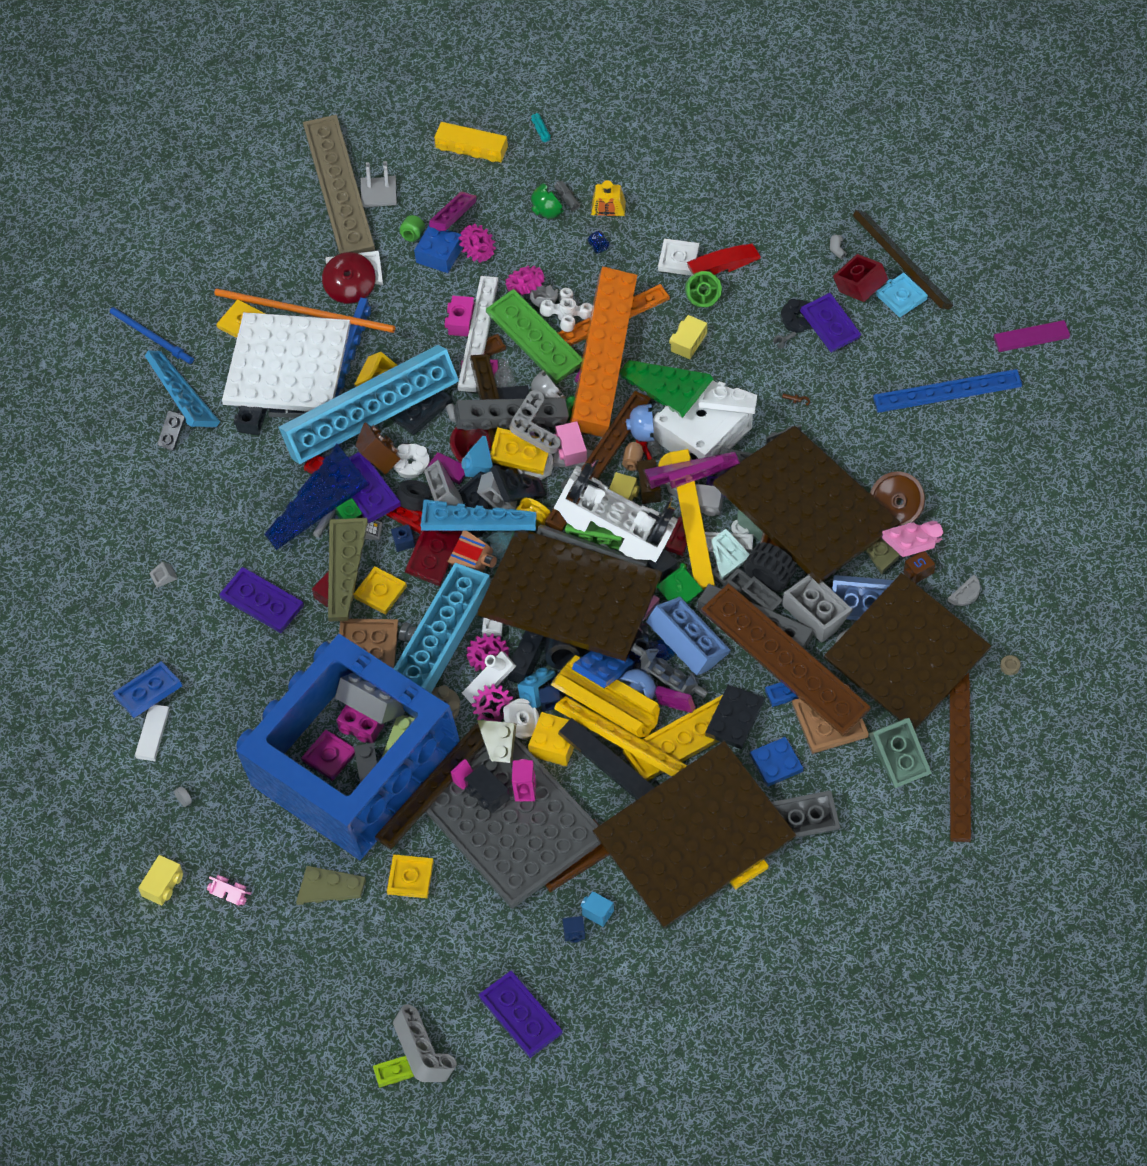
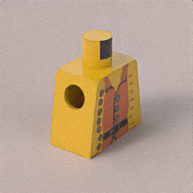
M609 180L595 185L591 215L625 216L626 201L621 186L613 185Z

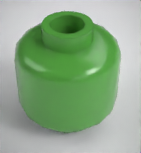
M407 216L400 226V234L405 240L415 242L424 233L425 223L418 216Z

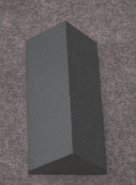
M831 790L771 802L794 831L796 838L840 829Z

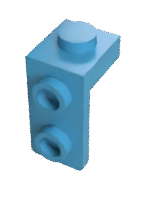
M539 668L532 675L517 684L520 699L528 700L532 708L541 706L538 687L556 675L555 671Z

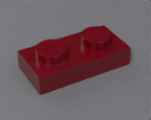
M679 516L665 545V550L683 556L687 548V540L683 519Z

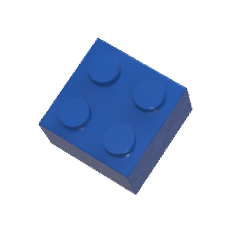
M428 226L414 250L416 263L449 273L463 249L459 245L462 242L459 239L461 234L450 230L438 231L436 228Z

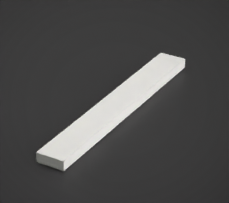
M480 277L458 383V391H477L470 356L481 355L485 352L491 317L486 313V308L495 302L499 282L498 277Z

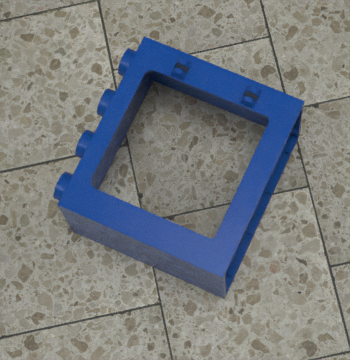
M338 634L331 643L326 641L317 648L314 654V662L305 672L300 670L293 675L288 685L289 691L280 701L277 699L272 700L266 706L262 715L263 720L254 730L247 729L241 734L237 741L236 752L251 786L361 861L377 842L375 835L460 742L450 705L349 639ZM354 673L400 702L404 711L416 719L351 795L345 796L286 756L285 753L335 697L340 678Z

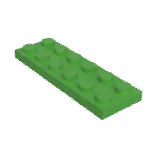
M514 289L486 308V313L547 373L555 384L581 366L582 358Z

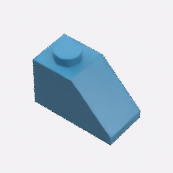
M482 436L462 459L465 477H474L480 471L485 474L491 472L490 468L493 465L486 436Z

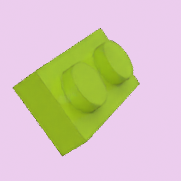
M406 1056L373 1066L379 1088L414 1077Z

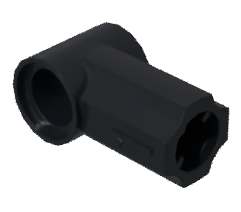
M647 623L641 624L632 647L636 644L642 649L647 650L649 649Z

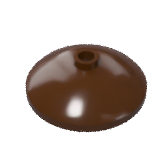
M898 471L885 474L876 481L870 492V495L900 521L899 526L915 522L925 506V492L921 483L914 476L905 472ZM903 499V504L898 505V501Z

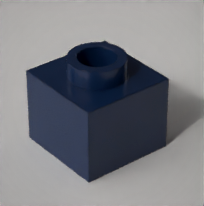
M409 524L391 529L392 539L397 552L415 547Z
M552 686L539 689L542 712L555 710L556 703L560 701L559 690Z
M583 916L562 918L565 941L577 943L581 939H585Z

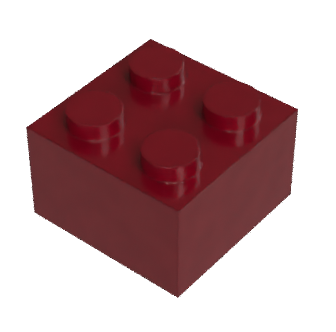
M856 254L833 275L840 293L865 302L888 280L882 263Z

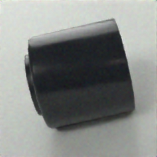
M545 637V659L552 668L562 670L575 655L580 657V647Z

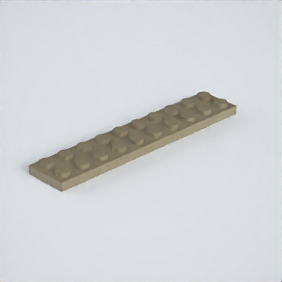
M337 115L303 122L339 254L374 251L373 239Z

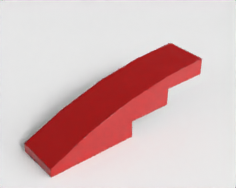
M752 243L721 249L688 261L687 266L692 275L700 271L711 272L715 275L726 269L728 272L736 270L760 259L761 256Z

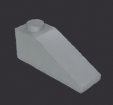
M439 460L424 470L434 501L447 502V505L457 506L458 503L463 504L460 493Z
M666 483L668 492L678 498L677 488L671 489L670 484ZM695 484L701 513L707 516L721 515L724 495L715 486Z

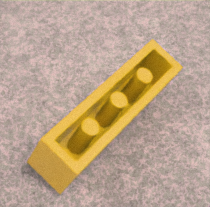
M445 122L440 123L434 137L435 147L442 151L447 150L474 158H483L491 162H502L508 148L507 136Z

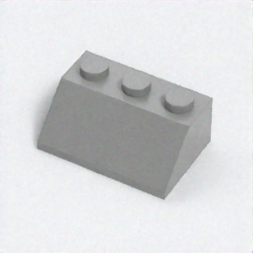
M809 575L784 592L782 606L802 625L812 628L813 635L820 642H824L836 633L852 612V608L823 581L818 584Z
M351 673L340 678L335 699L380 724L404 715L405 711L400 702L365 681L359 675Z

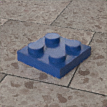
M786 737L750 752V757L767 787L803 772V767Z

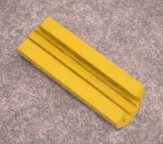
M577 655L572 657L552 681L551 685L637 737L649 736L652 729L657 725L660 711L657 702L619 680H615L606 688L599 686L572 670L574 662L580 659Z

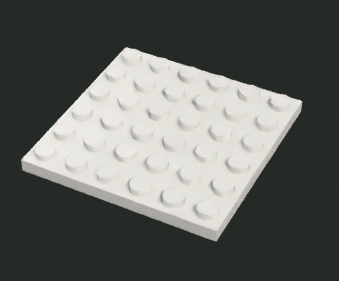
M243 312L222 398L223 405L310 411L334 399L350 330V320Z

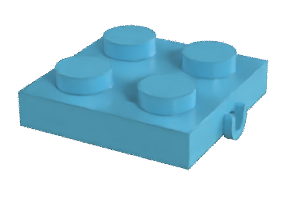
M902 273L893 280L889 279L886 285L876 291V296L899 318L926 301L928 297L905 273Z

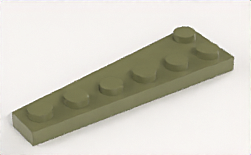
M367 518L330 520L329 622L348 621L368 526Z

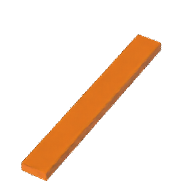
M661 284L633 297L629 318L670 299V296ZM590 318L575 324L571 332L562 330L558 334L570 346L581 342L587 338Z

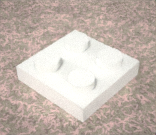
M664 239L658 271L692 276L687 262L698 257L699 243Z

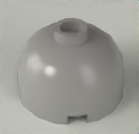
M544 370L534 377L531 383L532 391H540L544 395V399H566L563 394L559 396L558 393L562 392Z

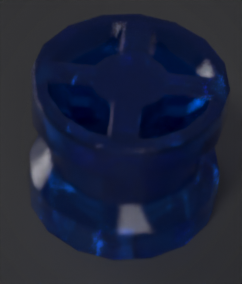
M596 231L588 237V243L590 246H593L592 249L595 253L599 254L609 248L610 243L605 239L602 231Z

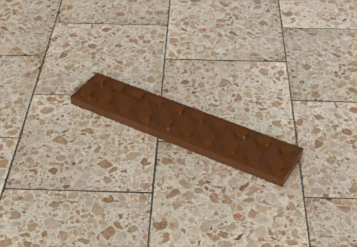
M729 583L701 608V612L842 736L870 711V706Z

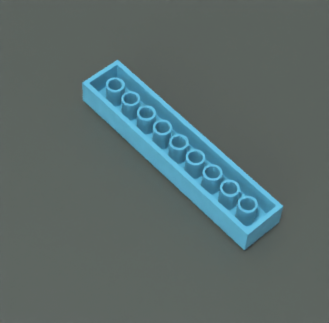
M436 345L278 428L291 458L298 464H301L359 434L365 422L370 426L376 425L459 382L447 349Z

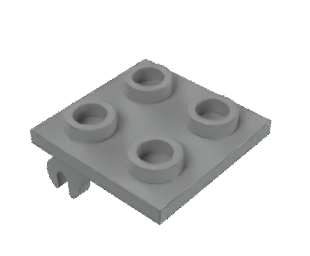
M383 161L384 177L371 178L370 163L366 162L367 177L361 178V201L363 207L397 205L396 175H388L387 161Z

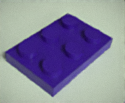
M831 293L802 306L800 312L831 353L859 339L861 333Z

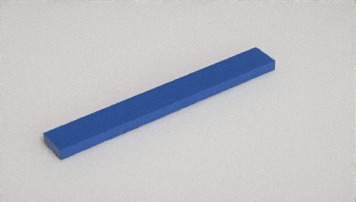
M1014 369L873 395V400L877 413L1019 388L1022 387V382L1018 370Z

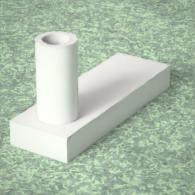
M501 651L497 656L488 655L485 658L487 667L462 692L470 703H476L473 696H479L478 689L484 691V685L489 689L492 684L496 688L516 667L505 652ZM485 695L481 698L480 704L486 698Z

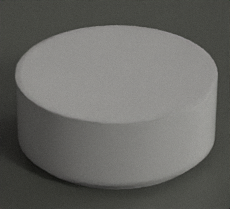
M184 787L174 790L177 800L183 807L192 803V799Z

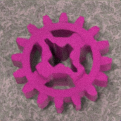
M476 224L467 226L459 237L462 241L459 245L464 247L462 252H467V258L471 256L473 261L478 259L479 263L491 258L494 255L493 251L496 249L493 246L495 241L491 240L493 235H488V229L483 230L482 225L478 227Z
M527 266L508 275L509 278L506 279L505 284L509 292L514 289L518 294H529L531 290H537L536 287L542 286L541 283L544 282L545 277L540 267L536 268L533 266L529 268Z
M485 633L483 638L476 636V642L471 641V647H467V659L470 666L475 667L476 672L479 669L483 671L487 667L485 658L488 655L497 656L501 651L505 652L507 656L509 654L506 641L501 642L500 636L495 639L494 634L487 637Z
M494 684L489 689L484 685V691L478 689L479 696H473L476 700V703H471V706L476 707L473 714H479L477 720L484 719L486 721L501 722L504 719V712L502 715L499 712L501 706L508 705L513 697H507L506 695L509 691L505 690L503 692L501 685L498 689L495 688ZM492 692H497L503 697L496 698L492 695ZM485 695V703L479 706L481 698ZM493 700L494 703L498 702V705H496L495 710H492V708H486L488 705H490L489 701ZM489 712L493 714L494 718H488L482 713Z

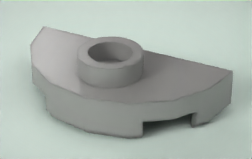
M975 575L969 578L948 597V602L958 606L973 603L978 598L980 592L978 578Z

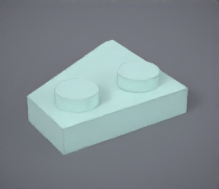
M727 529L711 540L720 578L723 580L743 565L749 553Z

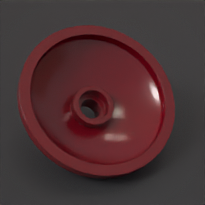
M354 252L336 255L326 264L322 273V284L327 295L334 301L343 304L357 303L360 297L367 298L376 282V274L371 262L363 255ZM346 272H350L349 276H345L344 274Z
M455 427L450 436V447L460 463H462V459L482 436H486L489 451L491 452L492 448L487 430H464Z

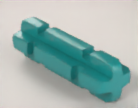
M532 114L531 120L535 124L534 126L539 136H541L542 142L550 141L551 135L547 131L548 129L540 114Z

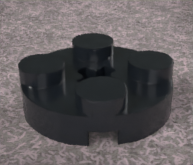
M790 299L781 310V322L787 330L802 333L804 330L812 329L805 317L796 318V314H802L800 312L801 307L809 302Z

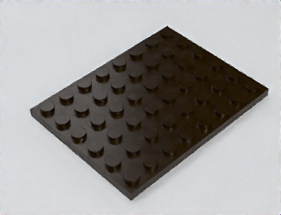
M795 425L741 461L740 464L719 476L713 482V486L777 546L785 551L818 584L882 539V531L898 527L900 521Z
M515 531L478 609L477 616L626 662L659 584L662 572L530 531Z
M725 741L593 830V834L663 929L796 838L794 831Z

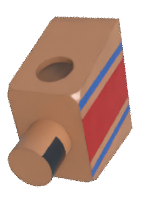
M463 531L448 562L452 566L454 563H458L483 572L486 566L493 568L497 558L492 556L493 549L468 531Z

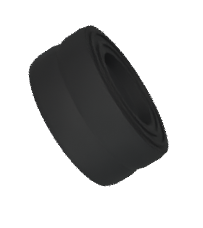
M405 480L400 483L396 497L403 508L412 511H422L423 501L430 500L432 493L430 487L423 482Z

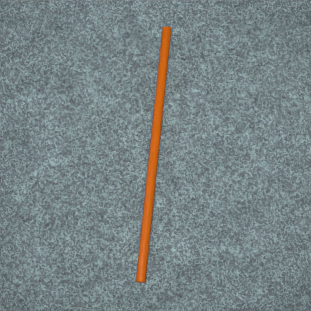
M217 288L214 292L215 296L234 300L238 299L244 302L320 318L350 320V324L391 333L395 332V326Z

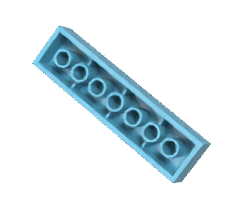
M454 563L394 669L432 693L478 612L490 586V575Z

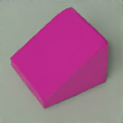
M462 760L451 771L453 783L463 790L466 787L464 778L473 772L467 760Z

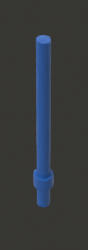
M115 307L110 309L112 315L170 351L177 359L181 358L188 364L193 363L194 358L186 354L179 346L175 347Z

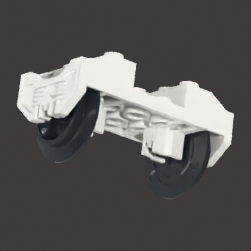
M599 459L593 464L587 462L583 470H581V467L576 466L554 509L558 510L566 522L577 530L585 532L590 521H593L599 527H604L616 536L623 537L624 540L619 551L623 552L626 556L656 562L678 521L677 518L672 517L675 508L671 507L672 498L669 499L661 515L658 516L660 512L643 505L641 507L609 490L608 486L602 484L601 481L594 477L589 479ZM569 492H571V493H570V495H569L568 498L572 499L573 502H571V501H569L568 499H566V497H567V495H568ZM659 539H660V542H659V544H658L657 547L654 546V545H652V544H650L651 542H653L654 544H657L658 541H659Z

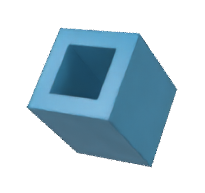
M593 891L581 903L582 915L602 927L614 912L613 902Z

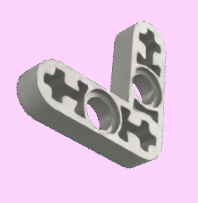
M537 390L530 391L513 417L509 426L510 431L549 454L556 453L560 446V439L532 423V420L542 406L544 395ZM534 398H537L538 400H536V402L534 403V405H532V404H531L532 400H533ZM522 410H529L532 415L526 416L522 413ZM537 432L540 437L533 438L530 433Z

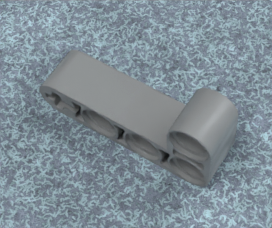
M403 1005L393 1020V1025L414 1077L421 1082L447 1081L457 1065L455 1058L449 1054H435L417 1009L412 1005Z

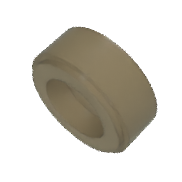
M1012 655L1005 656L1001 660V671L1006 675L1017 674L1020 670L1019 659Z

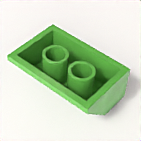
M590 521L585 532L575 529L568 523L565 528L567 534L598 545L605 544L611 549L619 550L624 540L623 537L616 536L604 527H599L593 521Z

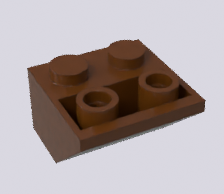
M365 422L355 446L362 456L386 475L401 459L397 454L399 450L393 445V441L387 435L383 437L380 434L381 431L374 424L370 426Z

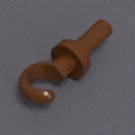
M782 394V398L793 400L795 404L796 402L801 403L803 399L808 401L805 404L806 406L810 404V399L806 396L799 398L797 394L795 396Z

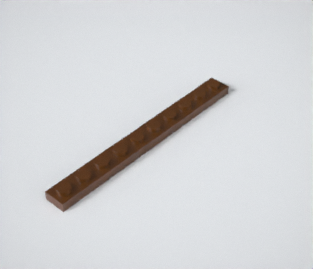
M637 391L633 392L583 465L581 470H583L587 462L593 464L599 459L589 479H592V477L597 480L631 432V430H627L626 419H630V413L635 407L650 404V397ZM569 492L568 495H567V497H566V499H568L569 501L573 502L572 499L568 498L569 495H570V493H571V492ZM553 509L545 520V525L563 532L567 522L558 510Z
M968 673L949 693L951 842L971 841L970 680Z

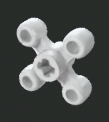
M563 288L560 291L559 304H554L551 300H544L540 305L541 315L549 317L552 314H558V318L561 320L560 327L565 332H571L574 329V316H580L584 320L590 318L593 307L590 303L577 306L573 300V291L569 288Z

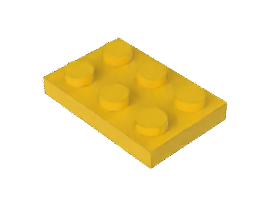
M497 427L490 452L492 463L543 475L549 453L514 435L510 430Z

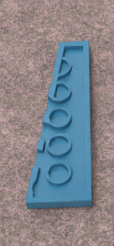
M148 350L145 355L146 359L186 418V423L191 427H217L220 423L218 418L161 351Z
M424 500L421 531H536L537 516L536 512L496 507L488 510L476 505V508L465 507V504L460 503L457 506L447 505V502Z

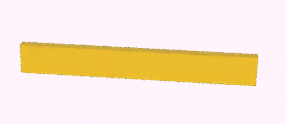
M689 449L670 452L672 464L691 460ZM695 481L676 488L693 577L700 587L705 590L708 584L715 586L696 485Z
M567 696L555 705V710L569 718H573L586 728L670 776L675 775L687 766Z

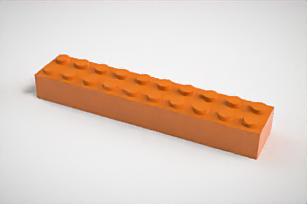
M603 266L597 281L570 423L578 422L580 432L600 437L604 436L610 424L637 279L635 274Z

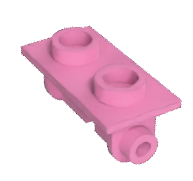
M217 875V878L209 877V879L213 880V883H209L207 887L209 893L224 898L226 892H228L226 900L238 906L245 904V894H251V892L246 891V886L235 882L232 885L228 883V878Z

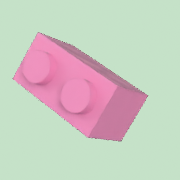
M578 422L555 426L556 434L554 435L560 439L558 454L560 460H564L565 466L586 462L587 450Z

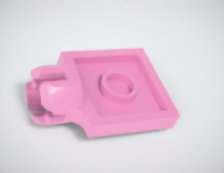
M937 521L926 522L922 525H917L913 522L882 531V539L902 557L935 548V544L942 540L939 537L942 536L943 530Z

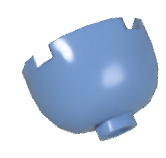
M651 404L635 407L630 413V419H626L627 430H631V434L636 440L643 442L654 441V437L650 438V434L654 433L652 412H648V408H652Z
M632 669L625 672L619 678V681L651 700L653 699L656 685L650 674L639 669Z

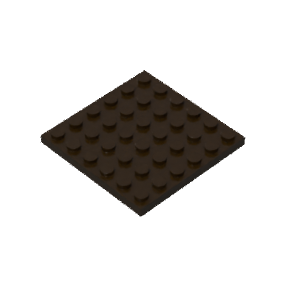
M901 573L824 655V659L897 720L910 718L913 728L916 730L991 649V645Z

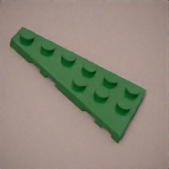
M628 360L619 371L621 378L632 385H636L639 390L645 391L648 396L660 404L666 405L672 412L678 413L681 418L685 416L713 381L711 374Z

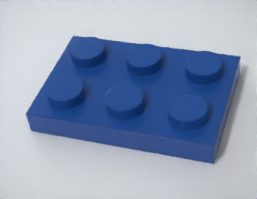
M590 651L574 662L572 670L599 686L606 688L625 672L631 670L635 661L627 657L625 662Z
M160 661L113 692V695L126 711L135 718L182 687V684L167 666Z

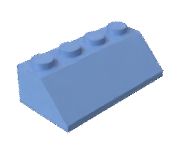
M834 575L832 591L852 608V612L847 619L858 620L894 580Z
M681 597L656 605L646 621L652 630L664 640L665 644L696 675L709 671L731 651Z

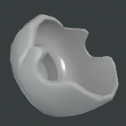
M551 285L547 287L540 286L536 287L537 290H531L530 299L539 308L542 301L551 300L555 304L558 297V289L554 291Z

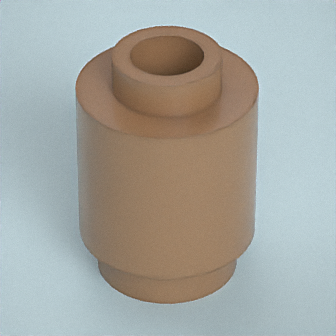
M631 442L625 448L622 465L629 471L637 470V461H642L643 449L639 443Z

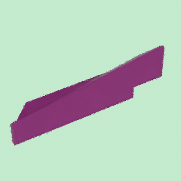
M730 452L646 469L645 474L651 489L669 483L671 489L732 468L740 464L736 453Z

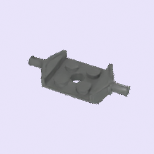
M634 644L630 650L641 656L642 670L647 671V674L652 673L663 683L676 689L675 691L686 694L695 692L703 698L708 693V691L698 686L693 672H691L689 677H686L681 670L669 666L666 660L657 658L658 649L644 650Z

